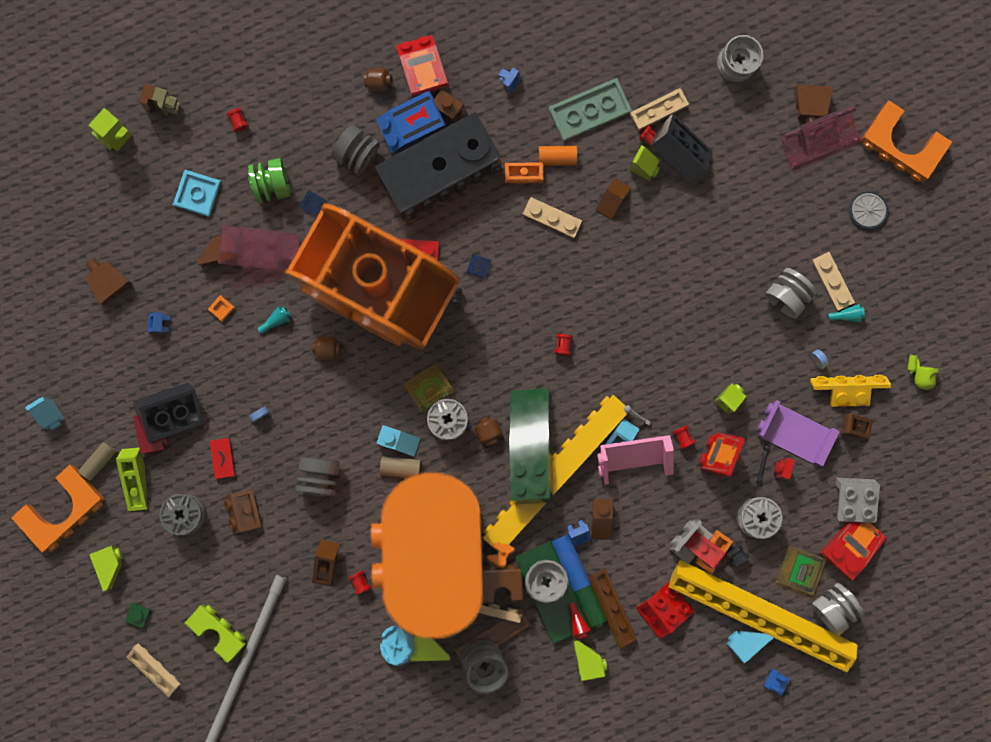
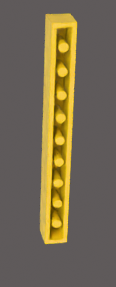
M614 395L611 398L608 396L604 398L600 403L601 409L598 412L594 410L587 417L589 422L585 426L581 424L574 431L576 436L572 440L568 438L561 446L563 450L559 455L556 452L553 454V495L628 414L624 411L625 405ZM511 501L509 503L511 505L507 512L502 510L496 517L498 522L494 526L490 524L483 531L485 534L483 539L491 546L496 542L509 545L546 503L514 504Z
M682 560L678 562L672 573L669 583L670 588L836 668L848 672L856 660L857 644Z

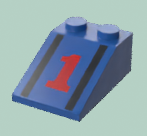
M430 91L389 110L376 119L391 153H401L446 126Z

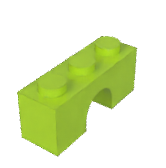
M105 108L89 124L93 129L91 133L109 150L113 148L118 151L132 136L123 127V124Z
M203 604L191 615L185 624L198 636L203 635L208 629H215L220 635V642L214 648V651L229 663L247 644L244 641L245 637L239 631L234 632L230 629L231 624L225 618H218L215 615L217 611L209 604L205 606Z

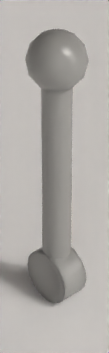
M629 405L624 407L626 413H631L648 426L651 425L652 422L634 412Z

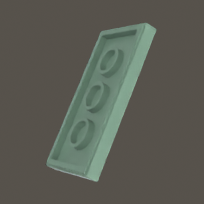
M617 78L548 107L563 142L632 112Z

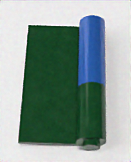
M569 534L515 557L524 580L529 569L537 562L544 560L558 563L566 572L568 579L567 588L561 597L549 603L534 600L553 644L573 635L572 615L568 606L570 603H576L579 614H581L589 628L593 627L595 630L605 625L604 621L607 619ZM542 577L543 581L540 584L549 587L550 579Z

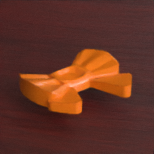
M496 542L492 544V548L499 551L498 555H488L487 558L494 566L505 568L506 559L509 554L514 552V547Z

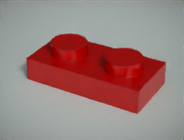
M401 239L402 242L438 261L439 242Z
M785 458L780 459V462H776L773 473H776L775 478L780 480L790 479L795 460Z
M697 531L683 545L714 570L726 555L723 550Z

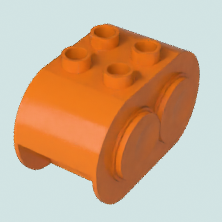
M323 204L317 219L289 268L284 273L302 287L300 289L302 294L323 307L347 319H351L359 326L392 344L400 346L401 343H406L420 350H423L461 282L454 272L430 256L360 218L329 204Z
M439 473L415 475L404 480L390 493L382 510V524H372V548H382L383 563L373 564V589H383L386 608L393 620L403 629L421 637H444L466 627L474 619L481 605L480 510L473 492L458 479Z

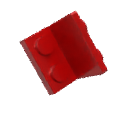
M670 581L650 599L636 607V610L659 639L671 634L694 612L683 595L669 587Z

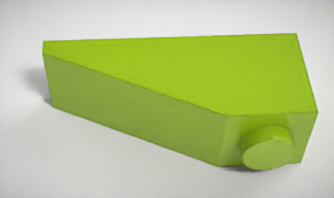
M139 448L122 449L116 461L128 511L146 510L148 505L143 455L140 454Z

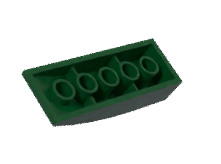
M549 388L511 391L510 490L511 501L514 504L553 503Z

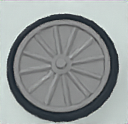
M862 191L856 194L850 201L849 216L852 222L859 228L865 230L876 229L883 225L888 217V204L882 195L877 192Z

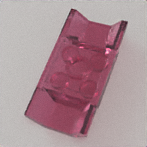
M853 106L838 113H830L803 124L801 128L782 136L784 154L790 166L793 168L861 140L854 124L853 113L856 111V107Z
M222 225L218 263L286 271L298 252L299 238L296 234L281 233L279 231Z

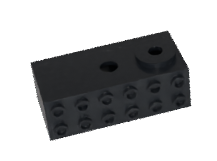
M474 112L375 166V170L402 220L407 219L409 221L417 216V212L421 210L425 212L433 208V204L439 200L441 203L448 200L450 194L463 192L470 183L477 184L484 179L483 176L487 174L494 175L499 172V168L502 167V157L477 113ZM444 166L445 169L442 171L435 170V167Z

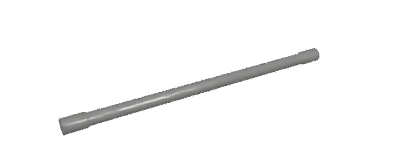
M276 574L268 598L205 742L217 741L276 601L287 581L285 577Z

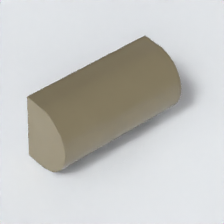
M103 442L78 470L79 473L92 481L117 450L108 442Z
M382 456L380 475L402 478L419 475L421 460Z

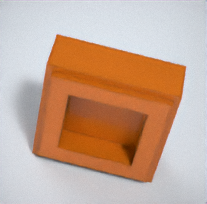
M221 295L208 308L222 322L235 309Z

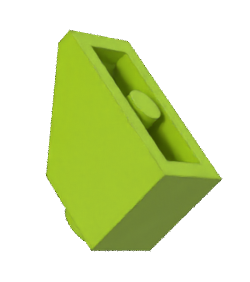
M641 145L629 171L650 180L651 176L656 177L660 169L657 166L660 160L646 147Z
M731 383L714 402L727 414L733 413L745 399L746 395L743 394L745 391L738 384L734 385Z
M116 545L90 554L103 591L112 589L123 564L121 560L123 559L122 551L120 548H116Z
M418 635L412 636L414 652L410 661L450 660V654L434 638Z
M573 640L581 680L604 677V671H607L606 660L602 659L598 653L579 640Z

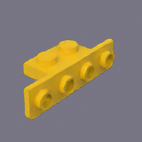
M856 375L855 377L836 376L835 378L818 376L810 379L814 390L831 389L830 404L832 407L870 406L872 388H891L888 378L883 375H874V377Z

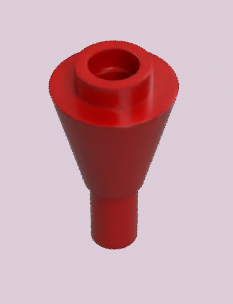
M576 603L568 604L572 615L573 637H577L578 640L588 637V632L591 629L581 614H579Z

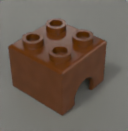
M506 564V567L497 569L494 565L485 566V569L482 570L484 603L494 602V592L499 587H506L510 590L512 601H522L521 569L517 568L516 564Z

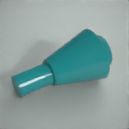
M857 304L841 312L828 313L829 321L843 320L861 323L862 319H865L864 307H860Z
M278 306L267 319V322L257 328L258 331L263 334L270 328L289 322V317L291 316L289 310L285 306L283 308Z

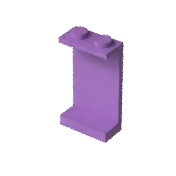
M778 400L774 401L773 404L769 403L765 410L767 416L764 421H760L756 429L759 431L757 436L819 467L823 466L840 431L834 428L828 429L780 405Z

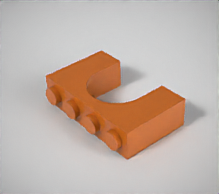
M888 100L860 142L863 143V147L867 150H874L879 153L878 156L882 160L894 163V167L897 170L906 171L911 174L910 177L914 181L924 182L929 178L952 141L936 131L920 153L907 155L900 152L894 146L891 134L893 127L905 110Z
M69 465L56 477L59 483L68 491L73 501V509L67 520L58 525L51 524L32 505H25L11 517L41 552L54 551L60 545L58 542L63 537L66 539L73 534V528L77 524L79 526L84 524L89 519L87 517L88 514L92 511H98L103 506L102 502L105 498L88 479L79 473V469L75 465Z

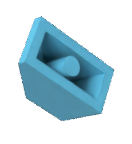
M41 397L25 407L43 429L54 430L61 426V421L65 420L52 399Z
M623 418L605 445L633 441L639 428Z
M383 425L376 444L415 456L420 438Z
M735 631L728 637L729 642L727 645L743 663H746L774 637L763 632L740 631L738 633Z

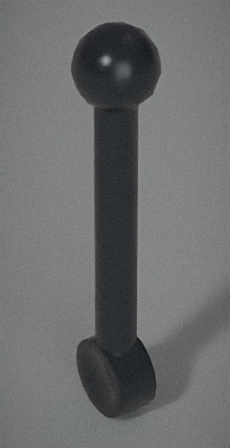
M768 444L763 445L764 452L756 483H761L767 452L770 450Z

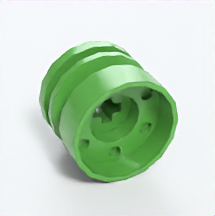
M281 158L268 160V170H265L261 162L258 163L259 172H257L254 164L248 166L250 187L258 204L264 203L263 194H265L267 201L271 202V192L275 193L278 200L291 197L289 184L285 183L288 182V178Z

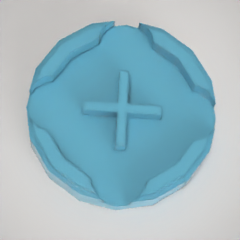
M401 626L387 628L381 637L383 638L382 643H380L382 656L389 664L403 665L412 658L414 652L413 637L410 632Z

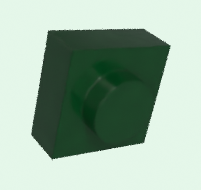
M132 602L125 622L144 628L151 609Z

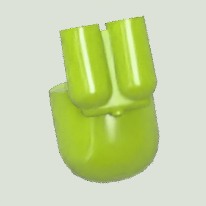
M909 355L908 371L910 374L915 372L914 381L916 386L923 390L934 388L936 386V376L940 369L920 366L918 355Z

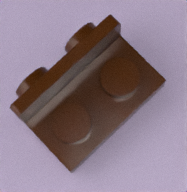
M252 489L225 496L224 506L226 511H229V527L233 530L234 534L261 527Z

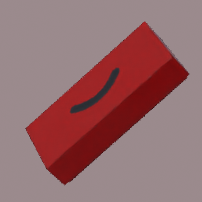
M230 438L210 441L215 479L235 476Z

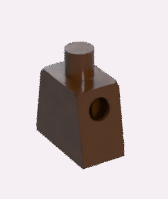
M797 84L794 88L797 119H806V130H816L817 120L823 121L827 117L833 87Z
M441 89L435 97L434 101L442 119L450 125L468 115L464 104Z
M93 258L86 263L91 273L85 279L97 301L103 306H106L133 284L107 261L100 265Z

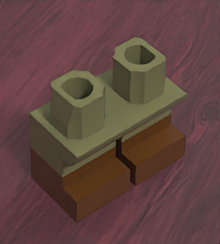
M144 84L139 102L145 111L153 113L155 107L161 109L165 116H168V113L179 114L181 104L178 103L177 98L170 96L165 89Z

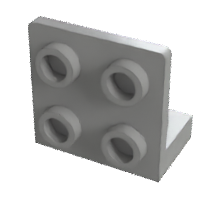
M836 478V486L839 488L837 519L839 521L875 523L877 521L880 484L874 479Z
M689 520L683 527L685 532L682 535H677L670 543L672 545L670 550L688 564L696 556L683 546L691 535L697 531L708 540L713 536L701 525L702 522L700 520Z

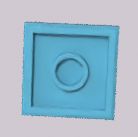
M184 170L173 206L210 217L221 181Z

